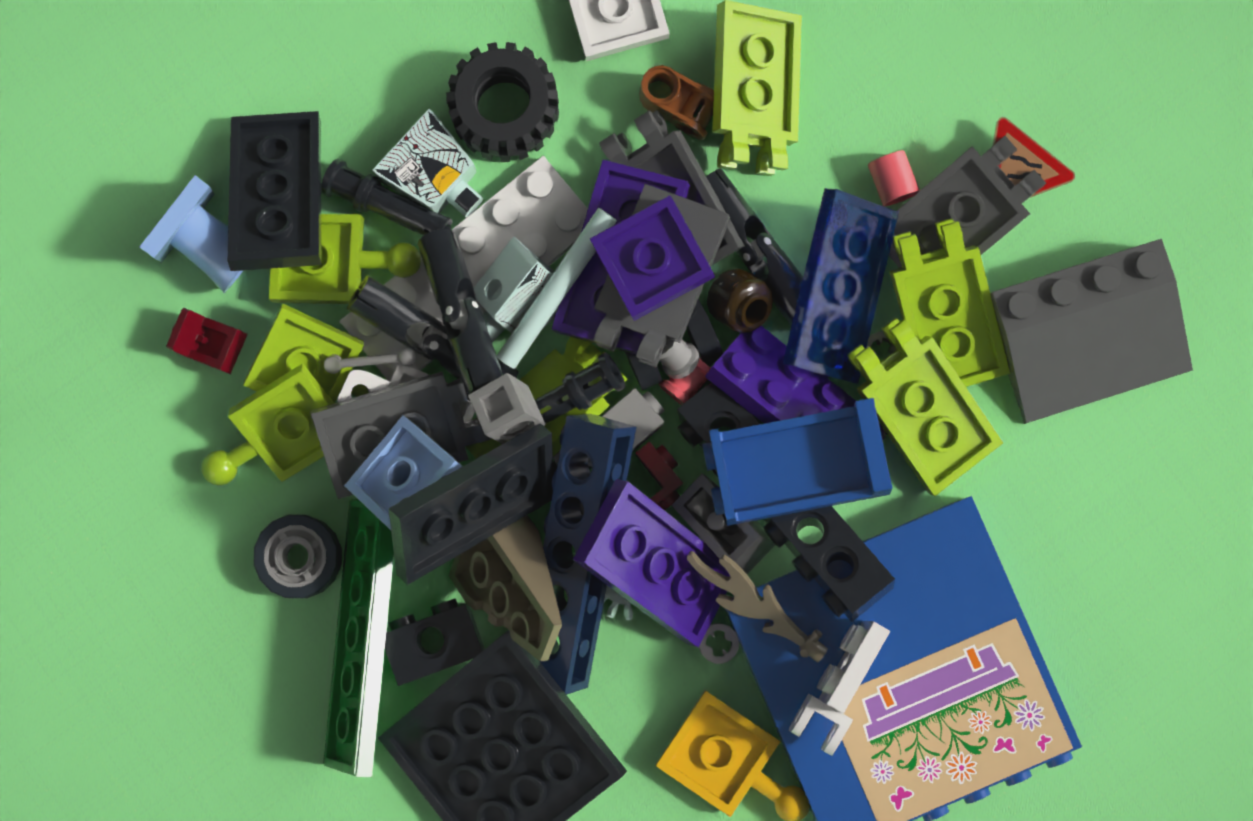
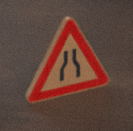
M1006 117L998 119L993 145L1006 136L1017 148L1013 155L999 165L1000 169L1014 185H1017L1034 169L1046 184L1031 197L1071 183L1075 179V173L1009 119Z

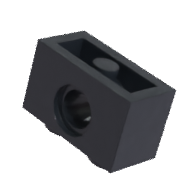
M455 598L430 607L433 616L416 621L414 614H410L388 623L391 631L386 632L384 648L398 686L474 659L485 650L470 606L467 604L458 606ZM429 627L439 629L444 637L443 647L437 653L426 651L421 644V635Z

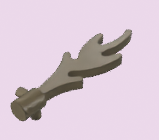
M694 551L689 552L687 560L704 578L734 595L732 597L719 594L716 599L719 605L744 617L773 620L772 623H765L763 627L764 633L776 634L798 644L802 657L809 656L817 663L824 657L828 648L818 641L822 636L821 631L816 629L811 635L807 636L799 629L779 605L770 585L764 587L763 597H761L749 576L727 555H722L719 563L727 570L730 577L710 568Z

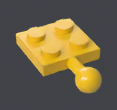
M706 690L702 693L655 764L656 767L729 817L732 816L750 787L773 801L776 813L785 821H800L807 816L810 810L809 802L802 788L797 786L783 787L761 772L781 741Z

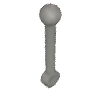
M408 348L401 350L398 354L345 359L332 354L324 361V368L327 372L335 374L344 367L397 362L410 366L415 363L416 354L412 349Z

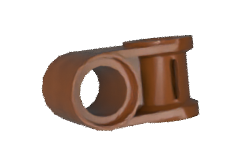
M661 65L650 68L643 76L639 91L643 107L652 113L658 110L664 120L672 123L680 131L698 140H704L708 134L706 127L713 116L714 90L701 83L692 81L670 67ZM656 81L664 82L670 87L671 94L666 98H656L650 94L648 86ZM702 105L697 117H693L698 107Z

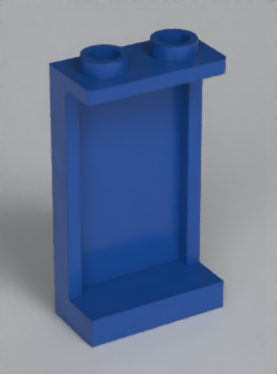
M874 398L855 401L854 407L724 432L712 429L709 430L711 442L702 444L707 471L717 469L720 487L711 488L716 516L725 514L727 526L887 496L892 491Z

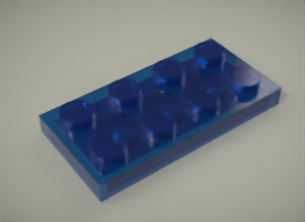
M824 188L783 364L844 382L858 384L860 373L849 361L847 354L860 344L864 348L867 347L899 212L838 189Z

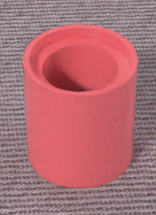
M904 150L884 155L868 164L883 206H890L905 201L920 191Z

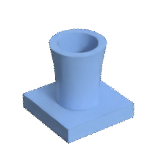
M194 175L139 247L161 263L173 248L177 249L200 268L225 293L243 271H230L227 262L228 225L204 209L215 194L209 185Z
M402 415L344 486L391 530L390 507L463 466L412 421Z

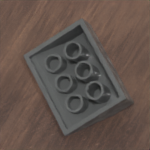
M1162 238L990 293L1010 371L1008 376L1024 424L1193 370L1177 282Z

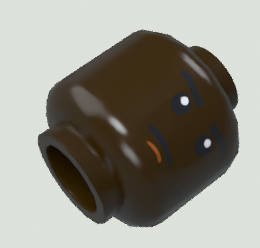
M729 269L720 274L713 281L707 297L708 309L713 317L729 329L739 333L752 332L763 325L771 313L773 304L772 292L766 283L742 269Z

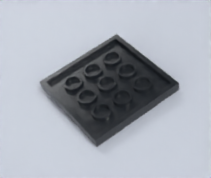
M509 630L378 737L379 741L443 821H566L627 772L625 767L540 661L511 639Z

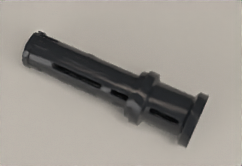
M335 159L324 174L321 183V193L328 197L336 195L352 203L353 208L359 212L372 211L421 235L437 229L451 230L450 225L453 222L451 218L436 213L415 201L388 190V188L381 186L382 184L378 177L372 174L364 176L348 168L346 162L341 159Z
M604 352L598 356V362L578 373L574 371L567 373L562 380V385L535 399L539 410L548 405L551 406V409L541 414L545 422L544 426L575 408L579 410L589 409L592 407V401L613 389L616 391L624 389L625 382L614 360ZM600 376L602 377L601 381L589 386L588 383ZM568 395L569 399L563 401L562 397Z

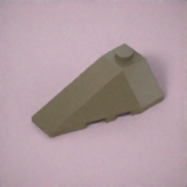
M526 515L456 556L448 576L468 606L473 610L485 611L489 614L488 621L495 627L504 626L510 631L513 641L539 661H547L562 627V621L539 530L529 516Z

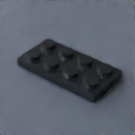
M319 111L231 117L227 256L230 271L321 265V120Z
M538 424L390 507L389 517L396 575L409 585L550 502L553 495L552 433L542 424Z

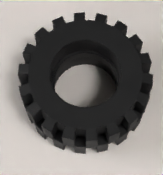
M497 42L487 44L488 51L483 53L477 47L470 51L471 59L468 62L464 59L459 61L456 65L457 75L451 74L448 82L450 92H446V100L449 107L448 112L456 133L461 140L465 141L467 148L474 153L476 151L481 152L482 157L492 161L493 156L500 157L501 162H510L511 156L518 155L519 160L527 158L529 150L534 148L536 152L544 146L543 140L545 137L551 138L554 132V122H558L559 100L552 72H548L545 61L541 57L535 59L533 51L527 47H524L521 52L517 50L516 43L506 42L505 49H498ZM498 83L516 84L522 87L529 95L530 101L526 111L518 119L509 123L491 122L482 117L478 111V102L482 94L489 87Z

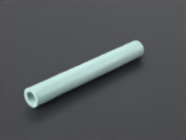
M600 208L596 210L498 353L497 358L513 369L517 367L596 252L590 238L614 226L617 222L615 218Z

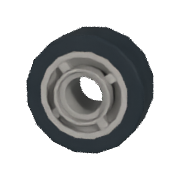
M288 514L273 520L260 533L254 546V567L259 580L271 592L284 598H310L324 592L335 581L342 566V548L336 533L325 522L308 515ZM301 544L307 549L308 561L306 565L297 570L289 564L288 553L293 546Z

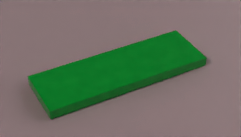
M351 499L348 510L323 764L326 767L356 777H372L394 550L391 530L360 500Z

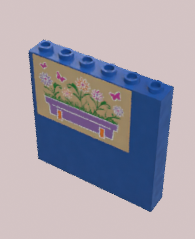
M972 496L958 500L863 541L895 578L894 588L853 622L845 614L837 617L823 601L821 596L825 591L815 579L807 582L797 570L756 587L759 595L763 597L764 587L770 585L784 612L807 636L811 635L816 629L821 631L822 636L818 641L826 646L828 650L818 663L809 656L802 657L800 655V646L793 641L776 634L764 633L763 627L765 623H772L773 620L744 617L725 609L798 782L809 802L815 821H913L920 817H923L924 821H932L949 812L947 806L961 799H964L966 804L979 801L991 794L989 787L1005 781L1007 786L1025 781L1032 776L1031 769L1046 763L1048 768L1062 765L1073 759L1072 751L1082 747ZM844 560L832 561L827 566L828 573L838 579L848 577L853 571L851 565ZM863 621H874L888 629L890 633L844 712V715L850 717L853 721L836 751L831 756L821 750V746L834 724L833 721L814 711L799 737L791 733L789 728L808 694L819 699L823 691L818 689L817 685L830 664L838 666L845 653L839 647L849 628L853 624L856 626L861 625Z

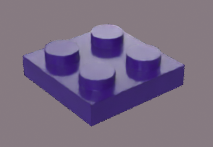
M671 195L590 238L634 321L715 278L709 263Z

